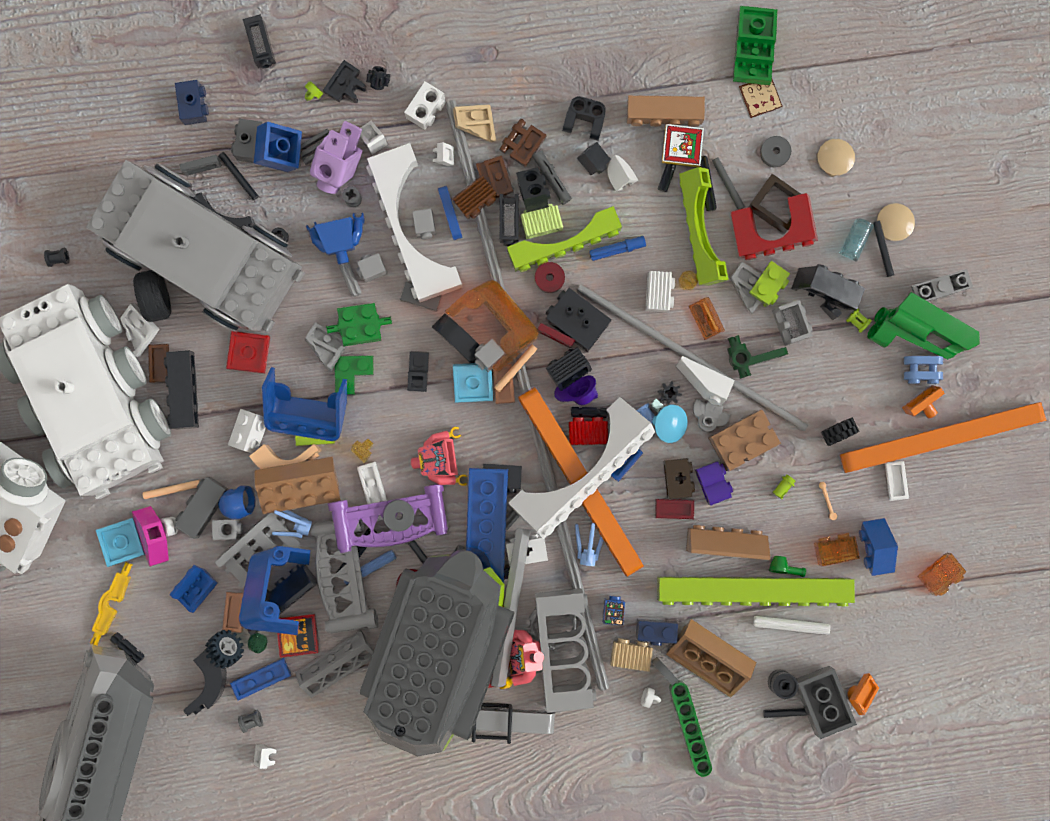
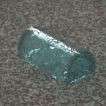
M857 218L839 254L857 262L874 225L867 220Z

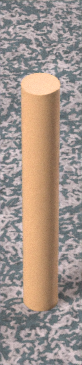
M533 344L495 385L494 388L500 392L536 352L537 348Z
M200 479L143 492V498L149 499L197 488Z

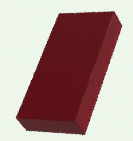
M542 323L538 327V333L568 348H572L575 342L574 339Z
M655 499V518L694 519V500Z

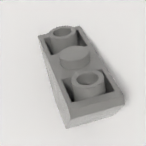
M967 269L911 286L914 294L928 302L973 287Z

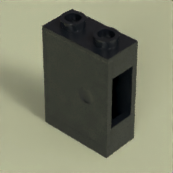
M568 288L567 291L563 290L557 297L559 301L555 307L551 305L546 311V321L564 335L574 339L577 345L589 352L612 319Z

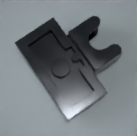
M343 60L324 87L323 92L337 102H340L345 95L354 103H358L354 91L361 90L365 92L366 85L357 79L360 70Z

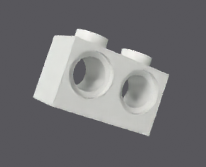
M424 81L404 112L406 119L424 130L427 126H431L436 118L434 115L438 110L441 111L446 103L444 93ZM429 96H435L436 100L433 102L427 101V98ZM419 112H426V115L424 117H417V114Z

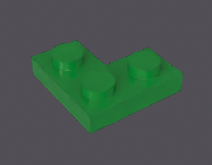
M340 356L335 364V392L338 393L343 379H347V395H355V376L374 375V356Z

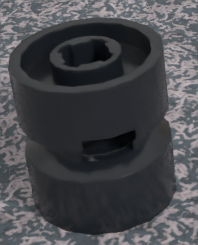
M781 669L775 670L769 675L768 687L774 694L782 699H789L795 696L798 691V681L794 676Z

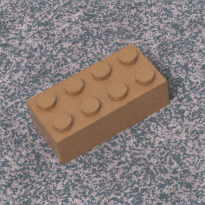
M333 457L255 470V488L263 514L274 513L275 510L285 511L341 501Z

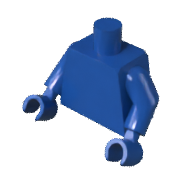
M362 212L361 217L358 218L353 213V219L348 217L321 224L314 222L315 226L313 228L306 225L312 243L322 253H326L329 256L336 254L338 265L349 263L347 252L355 250V246L359 244L365 222L364 213Z

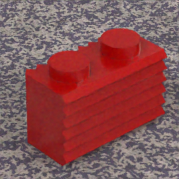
M594 417L592 421H584V418H573V421L568 422L570 445H607L608 421H603V417Z

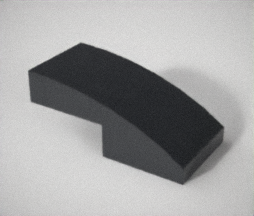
M410 351L407 391L427 392L429 352Z

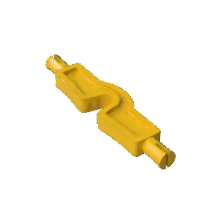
M125 562L122 571L116 573L109 590L100 598L98 604L99 614L92 627L94 634L90 644L98 646L101 636L107 634L117 614V610L109 605V601L121 602L124 599L128 583L131 579L128 574L133 564Z

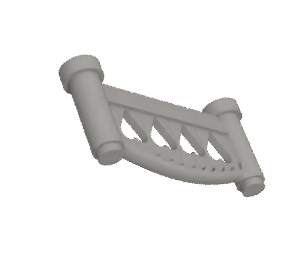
M361 518L354 531L355 536L356 532L363 531V521ZM333 520L314 523L310 529L312 536L317 537L315 560L317 584L322 602L329 615V620L325 621L326 632L332 634L365 627L369 629L378 628L376 609L367 610L358 547L352 546L349 552L340 553L338 550L333 555H329V547L326 544L327 540L333 539L336 541ZM331 558L347 563L336 574L331 573L332 566L329 563ZM335 577L350 582L338 594L333 590L335 585H333L332 580ZM338 596L353 602L342 613H338L336 610L338 605L335 599Z

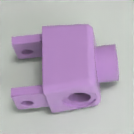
M344 121L340 133L330 130L322 143L317 146L310 168V175L318 179L316 185L320 190L336 194L339 188L354 176L363 152L362 149L357 147L362 132L361 128ZM347 129L351 130V135L347 133Z

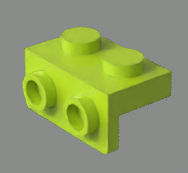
M770 261L749 294L764 303V307H767L769 304L773 305L779 297L777 293L780 288L783 290L790 280L787 278L790 273L773 261Z

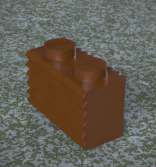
M481 175L453 197L452 200L467 219H474L481 213L480 210L483 207H489L496 201L497 193Z

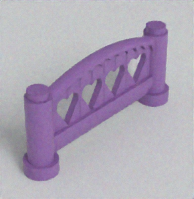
M433 484L424 486L425 494L400 498V500H404L412 506L414 513L419 509L427 517L428 523L426 525L420 524L417 527L411 525L408 529L399 532L390 529L388 532L381 531L380 533H375L373 530L379 515L383 518L385 506L393 500L349 508L347 500L328 503L329 511H332L337 548L340 553L351 551L352 546L387 547L399 545L418 539L433 531L436 535L447 534L448 526L442 491H444L443 485ZM361 518L370 528L371 532L369 535L362 534V536L356 537L354 531Z

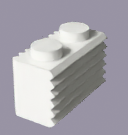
M648 272L645 311L668 313L670 308H673L674 297L671 296V289L675 287V278H672V272Z

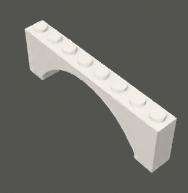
M408 143L367 158L369 165L366 168L369 176H374L375 182L372 184L376 194L380 193L382 199L379 200L382 211L386 210L388 217L385 220L388 228H393L394 235L391 236L394 245H399L401 250L398 256L401 264H406L407 270L404 272L407 280L413 283L414 287L410 289L414 299L418 298L419 302H423L463 288L455 266L451 268L443 266L424 257L414 249L402 232L398 213L400 194L408 175L414 167L418 166L411 144Z
M621 397L606 410L610 416L609 439L602 457L588 474L574 484L556 491L527 493L521 490L509 502L513 510L542 539L550 535L561 522L565 521L575 508L580 507L583 501L593 494L600 484L608 480L611 474L617 468H620L655 433L651 422Z

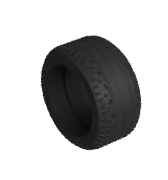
M153 270L137 273L133 278V286L137 304L143 318L148 322L169 318L171 315V302L164 278Z

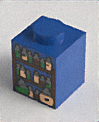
M609 596V599L604 598L602 621L604 624L623 625L625 601L621 600L620 596Z

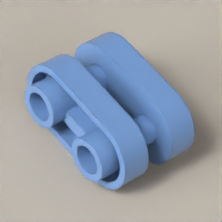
M942 356L904 357V365H910V371L904 372V380H908V384H920V381H927V384H939V381L943 380V372H937V365H943ZM918 365L929 366V371H918Z

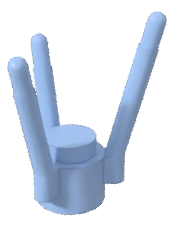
M289 510L282 512L274 511V514L295 522L293 530L297 532L274 531L272 535L294 536L302 538L303 535L308 536L312 521Z
M594 523L591 524L588 549H583V552L579 525L575 524L577 558L580 559L581 565L595 566V562L599 559V553L604 540L600 537L596 551L592 549Z

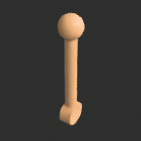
M820 482L819 488L823 491L830 512L829 518L836 520L837 514L833 512L826 491V483Z

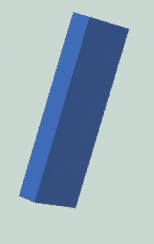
M282 658L231 682L230 685L237 701L292 676L285 658Z

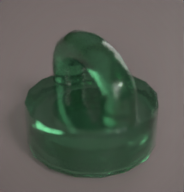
M261 633L250 635L248 640L249 650L254 653L263 652L267 647V637Z

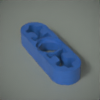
M447 186L440 187L438 191L453 240L461 239L463 237Z

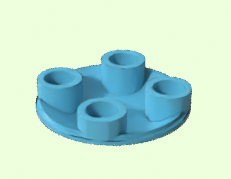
M670 404L662 408L654 416L652 423L655 426L657 436L663 442L673 443L683 437L688 421L686 413L681 407Z

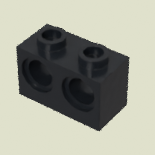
M536 167L517 172L518 186L526 212L549 207L548 199L551 198L549 188L544 187L546 185L544 174L540 175L539 168Z

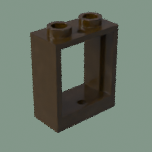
M771 174L748 207L753 210L754 214L785 234L790 229L791 218L785 223L759 204L773 185L790 197L800 195L801 193L774 174Z

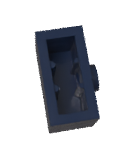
M198 80L175 83L180 121L184 125L207 122L206 115H209L207 104L204 103V97H206L204 85L202 86Z
M637 618L636 639L638 641H650V645L662 646V642L677 644L678 623L676 621Z

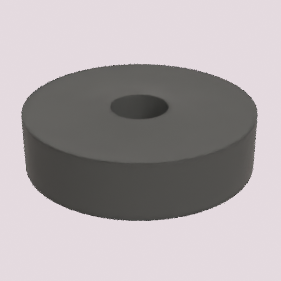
M781 136L769 137L760 149L762 161L770 167L783 166L791 156V145ZM773 149H777L779 154H774Z
M398 499L389 502L385 506L383 520L391 530L404 531L414 522L415 513L408 502ZM398 512L402 513V517L400 519L395 518V515Z
M658 657L651 661L672 685L678 681Z

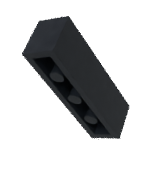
M190 350L166 352L164 365L168 376L165 377V384L169 391L166 402L170 408V414L167 416L168 425L171 426V429L176 430L199 428L195 353Z

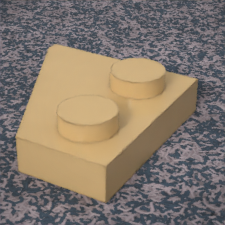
M490 105L459 106L453 108L456 128L491 143L496 141Z

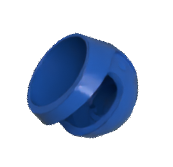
M241 485L237 489H229L219 499L220 512L229 519H242L252 514L255 508V495L250 486ZM244 491L248 496V506L246 508L243 504Z

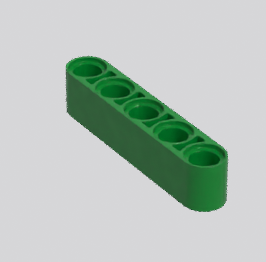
M678 680L674 685L670 684V695L692 767L696 774L706 777L712 771V764L689 689L683 681ZM676 686H683L684 690L681 694L677 695L674 693ZM684 704L689 705L687 713L680 712V707ZM688 724H695V729L692 732L686 731ZM694 743H700L701 747L698 751L691 749ZM700 762L707 763L706 768L703 770L697 769Z

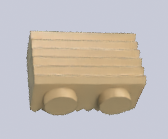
M618 638V641H613L610 658L611 666L650 672L653 648L648 646L649 642L637 641V644L629 643L630 640L625 638Z

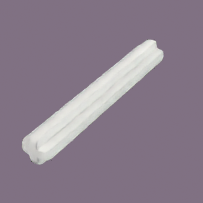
M754 616L753 619L755 627L830 634V625L825 623Z

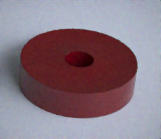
M546 262L536 270L535 283L541 291L555 293L564 285L565 273L557 263ZM547 275H552L554 277L553 280H547Z

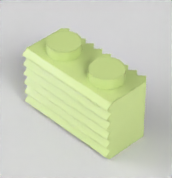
M548 204L549 207L540 210L523 211L524 214L520 216L526 240L563 230L557 205Z

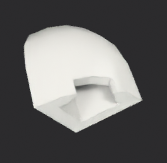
M614 155L608 165V177L614 189L620 191L627 183L631 186L638 179L630 166L621 157Z

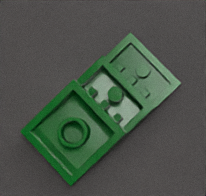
M740 6L733 82L760 85L771 84L778 9Z

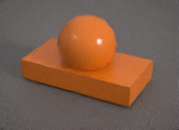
M870 673L864 674L858 685L851 686L847 691L848 700L858 715H865L879 690Z

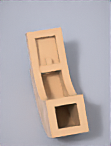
M264 444L249 457L260 469L316 460L319 457L318 453L322 450L318 445L313 444L297 458L283 460L273 452L269 445Z

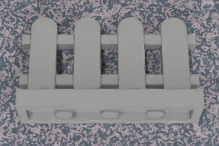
M268 513L214 562L219 568L225 565L227 568L224 571L227 574L231 572L240 581L238 584L240 588L245 586L248 572L241 562L244 559L249 562L251 556L257 553L255 549L259 546L263 550L277 547L270 539L272 532H290L284 525L286 521L283 518L279 520L277 518L278 515L274 513ZM268 525L270 530L265 533L263 529ZM278 536L284 543L283 547L299 549L300 541L297 539L298 537ZM254 539L256 542L250 546L248 542ZM239 552L241 556L236 559L234 555Z

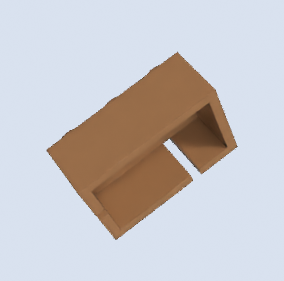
M763 410L749 415L708 438L726 471H731L744 464L745 461H750L781 444L773 428L768 429L767 426L771 424Z

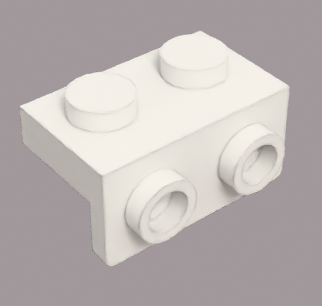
M240 409L228 445L249 453H254L259 449L266 429L264 416Z

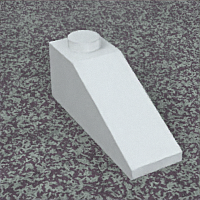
M684 356L681 357L676 365L680 372L704 399L713 405L722 406L727 400L735 380Z

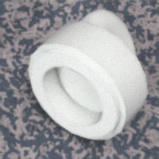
M175 517L160 519L166 537L175 535L179 531V529L174 527L177 523Z
M647 687L643 691L641 705L650 708L652 704L660 703L661 699L654 695V689Z

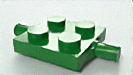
M375 303L337 308V325L326 326L327 334L339 332L342 337L343 347L381 341V326L392 324L391 316L379 318Z

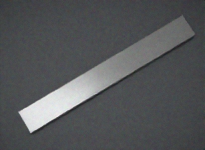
M517 528L515 533L504 608L514 611V617L493 672L491 686L495 687L506 685L530 536L529 529Z

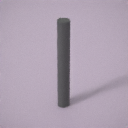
M719 157L713 159L712 163L737 209H743L745 205Z

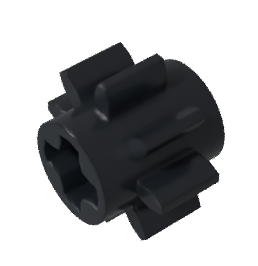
M374 66L372 70L368 71L366 82L370 83L372 89L383 90L384 86L388 87L390 74H386L387 70L384 67Z
M673 381L669 383V386L663 383L662 387L664 389L657 392L662 394L660 401H667V405L670 404V401H673L675 404L678 403L676 397L682 396L681 393H678L680 386H673ZM669 389L674 393L670 398H668V394H665Z

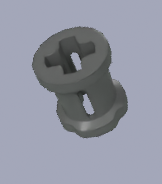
M349 186L343 190L342 197L348 206L357 207L361 204L362 197L357 188ZM355 194L356 197H353L352 200H350L349 197H352V195Z
M257 709L252 714L239 716L238 723L241 731L246 733L248 729L253 727H262L263 719Z

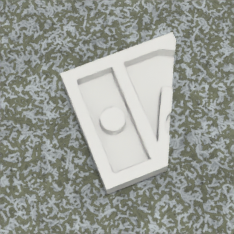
M130 304L120 319L123 327L126 329L128 341L133 343L134 355L140 357L160 329L153 322H148L143 318L136 304Z

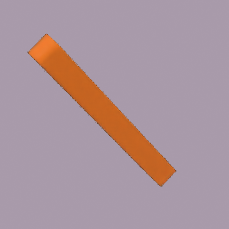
M533 387L520 395L518 399L569 484L572 485L582 479L588 473L538 390ZM596 489L593 494L583 501L582 505L621 570L628 577L644 566L600 492Z
M1042 402L839 455L844 473L1040 423L1047 421Z

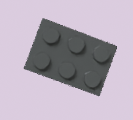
M826 666L796 678L798 681V694L814 734L819 739L857 725L834 668Z

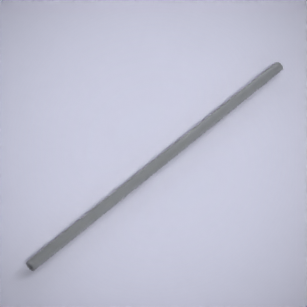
M583 285L579 286L578 292L676 353L731 378ZM734 381L732 387L802 431H805L808 427L803 421L738 381Z

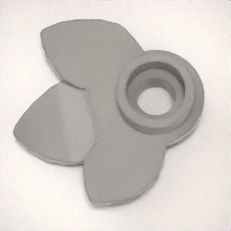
M699 399L695 401L693 413L698 418V426L702 431L712 432L716 427H723L729 421L730 415L722 412L723 405H713L709 401L706 404ZM705 420H709L711 424H706Z

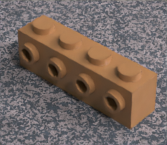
M628 95L627 124L632 126L650 124V126L658 127L661 124L688 125L689 127H698L704 121L705 97Z

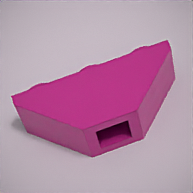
M149 506L132 511L149 567L169 561L167 538L161 520L153 508Z

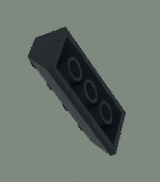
M299 565L295 566L289 571L290 576L286 579L284 577L280 578L274 583L276 587L271 591L267 589L265 601L275 603L279 607L280 614L317 585V578L306 565L301 567ZM247 629L251 636L259 632L258 630Z

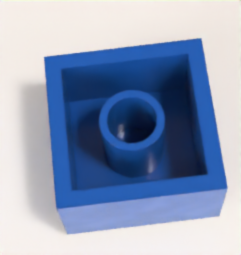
M265 122L257 126L253 164L284 172L298 169L302 131L271 122Z

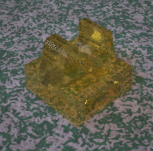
M367 439L361 444L357 440L352 445L351 451L365 463L371 456L369 450L373 447L374 443Z

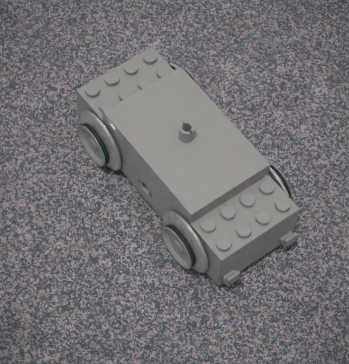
M125 160L86 228L101 236L100 240L107 246L104 252L136 271H140L142 267H145L166 278L198 298L205 307L202 312L207 317L236 332L240 327L270 332L275 324V321L271 319L293 282H300L305 274L301 270V265L285 256L292 257V254L286 249L289 243L256 223L253 225V228L242 226L241 229L189 197H195L189 189L191 183L164 166L156 163L154 167L144 165L142 168Z

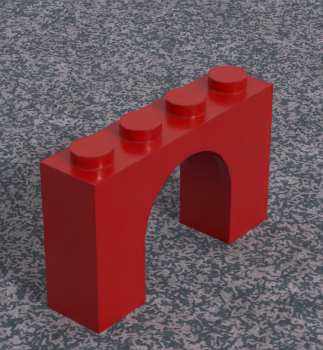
M804 193L788 197L791 226L788 232L777 240H765L759 236L753 210L750 207L732 211L731 217L739 257L745 258V260H753L757 258L756 255L760 254L770 256L776 254L775 251L783 249V252L794 250V246L802 245V247H809L814 245V242L818 241L810 196Z

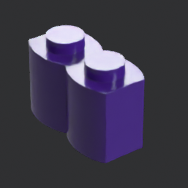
M715 461L694 469L709 506L732 498L733 488L730 482L725 480L726 470L723 464Z

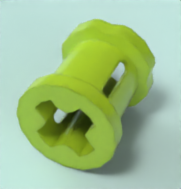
M860 309L854 310L847 317L846 321L851 322L858 328V332L861 333L872 320L863 316L859 312Z

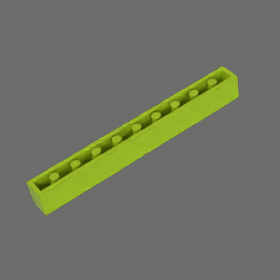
M657 577V600L662 601V605H674V602H682V605H693V602H701V605H713V602H720V605L731 606L732 602H740L742 606H751L752 602H759L760 606H771V602H778L779 606H790V603H798V606H810V603H817V606H829V603H836L837 606L847 607L849 606L848 603H855V579Z

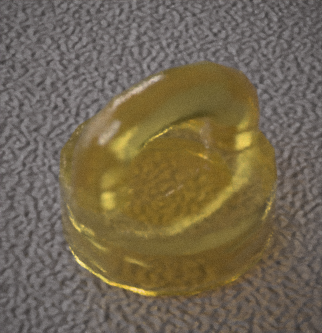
M685 271L680 275L678 282L682 289L688 291L696 287L698 280L694 272Z

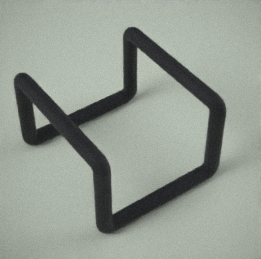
M482 703L481 707L509 708L507 736L476 735L475 723L472 731V742L474 743L476 739L507 740V744H510L512 704Z

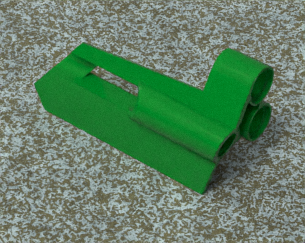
M912 292L908 294L898 307L893 309L880 308L874 318L876 323L867 333L869 340L883 348L887 347L898 336L947 360L955 357L956 354L962 351L970 350L980 344L979 331ZM929 333H933L951 345L941 349L927 341L926 338Z

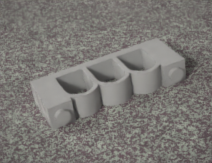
M582 588L535 593L540 647L544 655L542 670L547 713L594 708L593 701H597L596 690L591 687V676L585 663L588 657V647L582 636L586 629L583 613H585L584 606H588L587 594H583ZM574 614L580 618V625L574 631L547 634L546 616ZM577 641L583 646L581 654L577 657L550 660L548 643ZM579 668L585 672L584 679L578 684L552 687L551 670Z

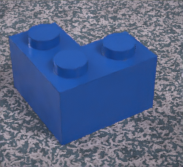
M886 519L863 521L861 530H859V537L861 542L864 541L865 568L869 569L872 576L894 573L898 545Z

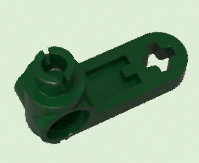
M739 335L728 338L730 348H727L729 363L734 371L738 370L740 379L752 375L749 366L789 354L787 347H783L751 357L746 344H741ZM737 354L743 355V364L736 361Z

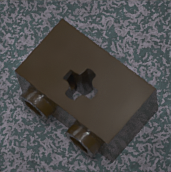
M688 458L663 461L667 499L692 497V493L695 492L694 481L690 479V473H693L692 462H689ZM678 473H680V476H684L681 484H679V481H675Z

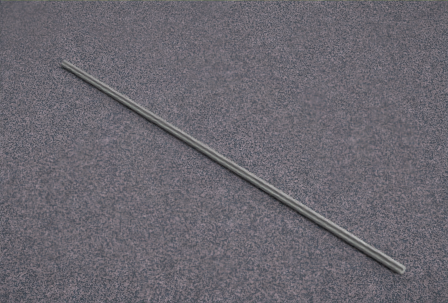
M455 100L446 102V107L468 186L476 180L464 131L455 126L453 108L457 107ZM483 207L480 210L481 213L476 217L513 363L515 364L522 356ZM525 364L516 373L522 394L531 389ZM528 416L547 492L556 491L558 489L546 444ZM565 520L557 526V531L572 588H582L583 594H585ZM584 606L585 613L583 615L586 622L584 634L599 690H606L609 688L599 645L589 607Z

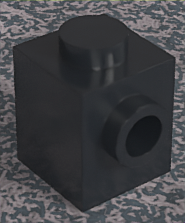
M598 142L590 145L577 157L590 175L596 172L598 174L602 173L607 169L606 164L611 160Z

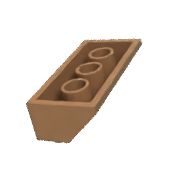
M693 525V528H688L687 552L770 560L769 540L767 535H762L763 531L751 530V534L743 533V529L732 528L731 532L724 531L723 527H712V530H705V526Z
M692 619L678 634L677 644L673 643L666 653L667 656L730 698L751 679L757 663Z

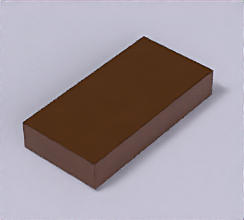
M169 344L148 345L149 383H165V377L168 374L164 365V358L166 357V352H169Z

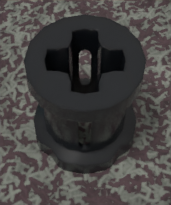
M65 247L57 251H44V259L48 267H53L54 264H68L70 262V257Z

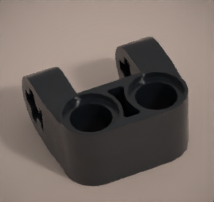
M581 96L573 98L568 108L562 131L571 134L575 120L580 119L593 123L589 139L599 141L606 112L605 105L599 101ZM577 104L582 105L583 109L577 111L574 109V106ZM597 109L600 110L602 114L599 116H595L592 113V111Z

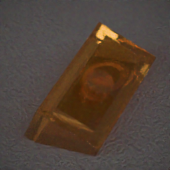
M709 297L688 306L704 340L725 331Z

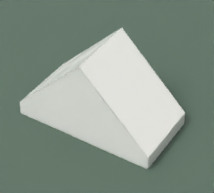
M372 121L360 127L362 129L360 138L372 155L388 145L384 135Z

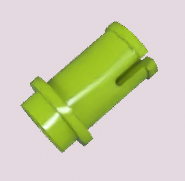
M787 474L785 477H781L782 481L772 491L780 499H783L788 490L795 486L794 483L796 481Z

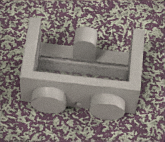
M800 300L772 310L785 346L813 336L812 326L806 319V310Z

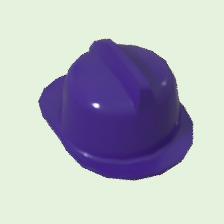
M587 375L579 378V380L573 382L563 391L556 387L554 397L560 402L573 401L578 405H586L593 399L598 398L595 388L596 379L594 376Z

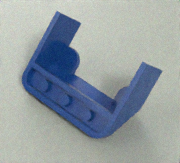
M271 367L262 385L265 427L272 432L327 441L338 440L342 431L347 405V379H343L338 393L334 392L329 395L327 402L291 397V390L288 386L275 382V368Z
M277 546L251 556L239 614V623L243 628L298 635L299 621L279 619V607L273 602H266L265 598L271 565L283 566L287 562L309 565L311 550Z

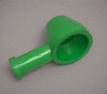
M774 556L769 572L805 577L806 568L788 566L786 557Z

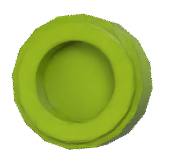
M308 81L305 85V88L308 90L304 96L305 100L310 101L314 97L320 99L323 95V92L311 81Z

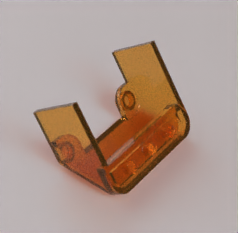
M488 280L467 291L445 312L454 317L464 307L477 309L482 304L486 305L508 331L500 342L501 348L506 355L492 366L494 370L500 372L538 338L539 333L537 327L502 286L494 280Z

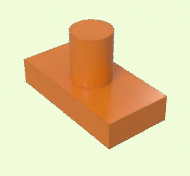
M931 385L903 406L902 409L908 415L916 416L923 411L928 419L933 418L938 412L932 403L945 393L941 387Z

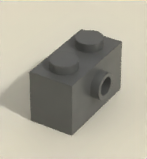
M239 118V123L235 125L234 130L236 139L231 146V153L236 160L254 163L257 126L263 124L262 122Z

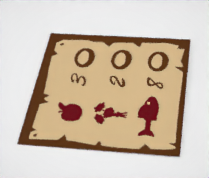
M773 79L770 85L747 83L739 86L750 118L783 107Z

